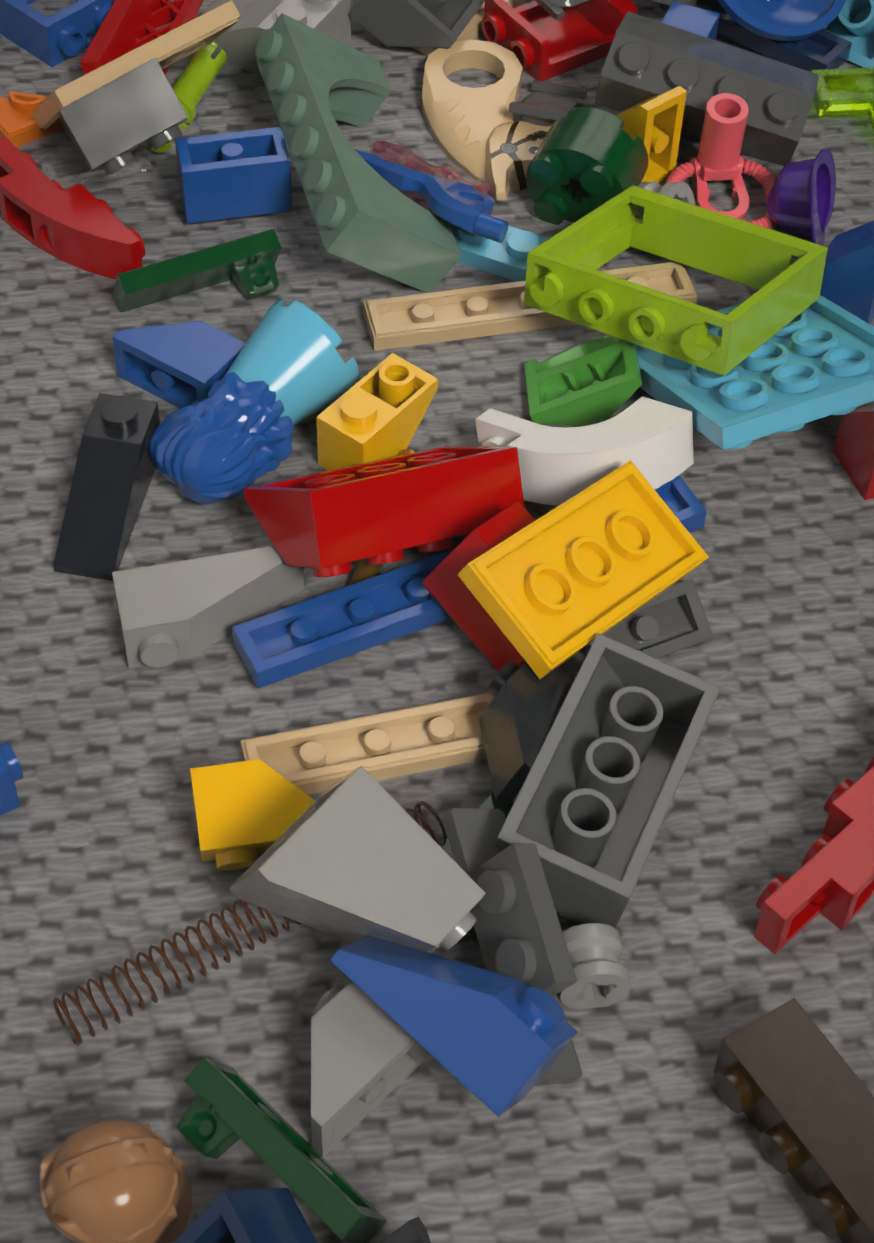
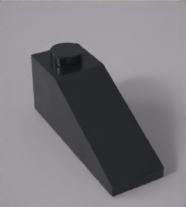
M99 393L82 434L54 560V572L113 581L112 572L118 571L156 470L149 458L148 442L153 432L160 425L158 402Z

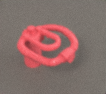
M721 93L711 97L707 102L698 157H692L690 162L676 167L669 174L666 183L683 182L688 177L693 176L694 179L696 178L697 206L745 221L742 218H744L749 209L750 198L742 178V172L744 175L752 176L753 179L759 182L765 192L766 201L776 180L770 171H767L766 167H762L761 164L756 165V161L751 162L749 159L745 161L743 156L740 155L749 107L740 96ZM731 180L733 186L731 197L737 199L738 206L731 211L714 209L708 201L711 190L707 188V181L721 182ZM768 212L759 220L750 221V223L772 230L778 225L776 221L771 219Z

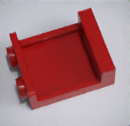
M485 0L482 31L487 41L495 42L514 52L523 69L535 80L546 81L606 57L616 31L627 11L637 14V6L630 0H589L572 7H561L565 11V16L556 21L535 0L514 8L504 0Z

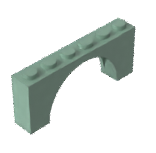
M281 13L271 29L265 30L260 36L254 56L326 252L423 292H432L462 256L448 221L418 205L381 177L353 148L335 121L336 119L357 127H363L382 105L392 90L380 61Z

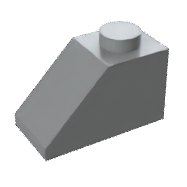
M353 981L345 987L336 985L327 991L316 1004L311 1017L312 1147L322 1157L333 1149L427 1058V1050Z

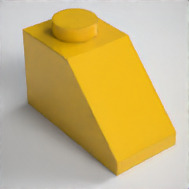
M681 86L640 102L616 114L618 118L625 122L621 129L633 140L638 135L646 147L648 168L641 183L660 182L668 178L669 174L676 168L687 91Z

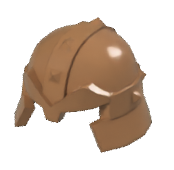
M123 1119L93 1121L90 1125L80 1128L44 1157L40 1164V1194L43 1209L53 1226L64 1237L76 1243H173L186 1230L193 1208L191 1181L183 1167L185 1162L173 1153V1149H170L164 1138L151 1130L149 1123L140 1124Z

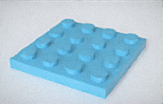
M821 295L817 301L725 376L636 345L642 379L640 388L660 402L692 411L693 428L722 450L744 448L749 446L753 440L777 432L796 431L801 429L805 423L829 415H845L853 412L857 406L874 401V327ZM740 304L717 310V312L727 315ZM709 324L708 333L721 337L723 328Z

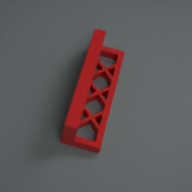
M115 0L80 62L84 74L195 19L204 0H174L173 2H170V0ZM171 20H174V21H172L171 23H169V24H167V25H165V26H163V27H161V28L155 30L156 28L160 27L161 25H163V24H165V23H167V22H169V21H171ZM170 66L162 69L165 75Z

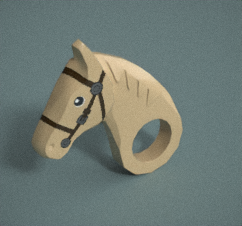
M473 39L456 41L450 48H438L428 55L424 67L421 109L423 117L432 137L455 165L477 182L487 186L496 201L507 200L509 193L527 188V168L551 126L535 125L520 120L513 121L514 113L508 112L509 104L517 102L522 86L523 66L514 52L495 42ZM476 68L489 71L500 80L486 87L471 88L460 86L450 81L447 76L460 69Z

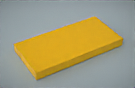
M630 460L469 562L457 575L538 678L542 679L594 642L597 633L604 635L698 568L709 556Z

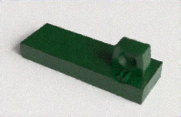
M270 229L117 274L113 297L120 313L234 279L246 300L260 298L276 292L279 287L275 263L282 247L275 230Z
M204 1057L184 1080L197 1095L178 1123L177 1128L201 1154L209 1158L218 1159L241 1138L341 1240L354 1243H368L387 1222L232 1067Z

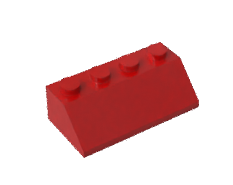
M443 446L244 488L245 501L288 566L313 568L314 577H331L349 573L352 571L351 562L366 558L367 564L396 562L404 559L403 549L417 546L419 552L449 549L454 547L453 537L464 534L468 536L474 529L515 502L519 501L525 508L517 447Z

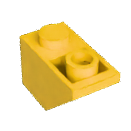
M390 354L316 417L318 465L328 471L398 456L401 450L408 448L438 389L439 379L396 354Z
M260 759L190 768L201 862L216 860L217 870H235L250 867L258 859L257 854L264 853L315 802L313 798Z

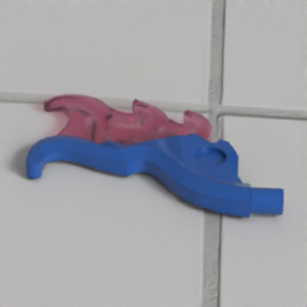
M374 141L373 150L382 153H366L356 150L392 186L421 195L429 209L439 217L472 234L483 236L498 243L504 240L509 224L507 221L491 216L495 201L489 195L490 186L479 179L475 183H469L461 178V174L446 162L442 164V167L431 165L422 160L412 150L394 143Z

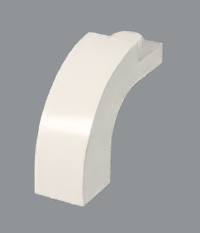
M643 396L613 418L582 427L545 426L491 408L475 419L478 446L517 447L523 499L525 501L561 505L630 460L654 489L670 482L694 464L692 411Z

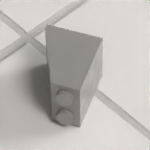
M362 765L328 788L228 888L238 899L351 943L370 935L427 953H432L440 945L445 950H448L464 937L477 921L470 910L486 894Z

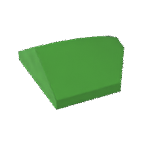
M611 335L599 337L569 348L540 363L536 359H532L524 364L529 413L532 421L538 424L588 426L606 421L642 385L636 344Z

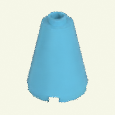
M284 298L278 299L268 309L227 371V373L235 372L246 383L265 381L269 385V390L276 392V400H281L285 410L281 417L289 416L293 421V425L334 403L360 381L359 368L354 357L345 363L336 350L343 342L336 331L303 303L293 300L285 307Z

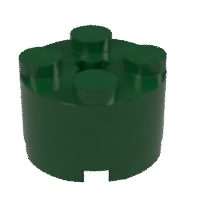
M575 108L568 111L565 117L556 120L535 153L526 172L527 188L533 201L536 203L534 207L536 216L542 221L555 225L561 224L563 220L575 223L632 185L638 186L648 168L647 150L640 137L636 135L633 140L621 129L625 123L623 120L610 112L597 108Z

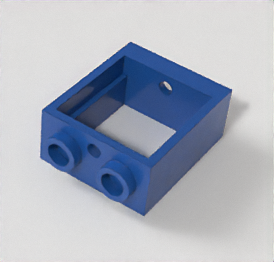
M0 0V34L50 67H54L70 57L78 55L90 46L115 0H75V3L49 17L29 6V4L36 0Z

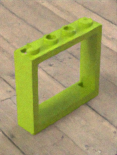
M632 185L528 252L524 305L725 376L819 299L828 247ZM638 206L644 207L643 220L639 219V213H637ZM633 247L759 290L726 315L606 274L597 269L627 248ZM709 324L723 328L722 336L718 337L708 333Z

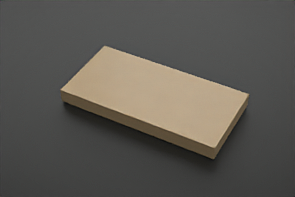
M230 0L54 90L32 112L40 129L44 128L46 130L60 123L59 109L153 58H156L161 69H164L211 45L239 21L238 18L241 16L235 4Z

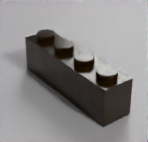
M793 998L723 1038L713 1071L715 1073V1085L725 1104L735 1113L743 1111L759 1131L760 1144L770 1164L781 1174L790 1172L805 1192L810 1215L825 1235L830 1238L838 1236L842 1243H874V1097L796 999Z

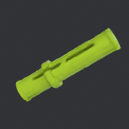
M214 42L194 54L187 67L172 86L188 116L184 123L178 125L180 130H185L192 123L196 116V106L227 63V55L223 48L215 59L211 58V55L218 46ZM173 141L155 150L152 146L150 150L157 153H165L171 148Z

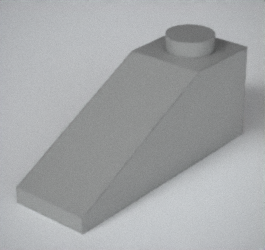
M273 545L112 572L128 669L140 666L165 667L176 660L194 657L230 635L233 626L261 616L304 589V567L288 566Z

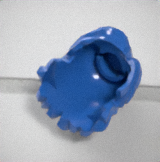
M235 372L224 374V380L216 381L211 385L207 399H204L202 402L201 400L195 401L189 406L171 412L153 432L148 442L150 461L160 471L162 476L178 485L181 495L192 501L206 504L240 496L244 493V488L250 487L257 477L275 470L282 461L290 456L293 448L291 445L294 428L293 421L289 416L281 417L285 410L281 400H276V392L269 390V385L263 380L246 383Z

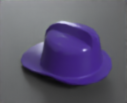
M829 148L821 149L814 159L786 164L776 179L766 204L767 212L771 219L776 221L781 229L786 232L813 238V243L824 246L825 229L833 213L836 191L835 162Z

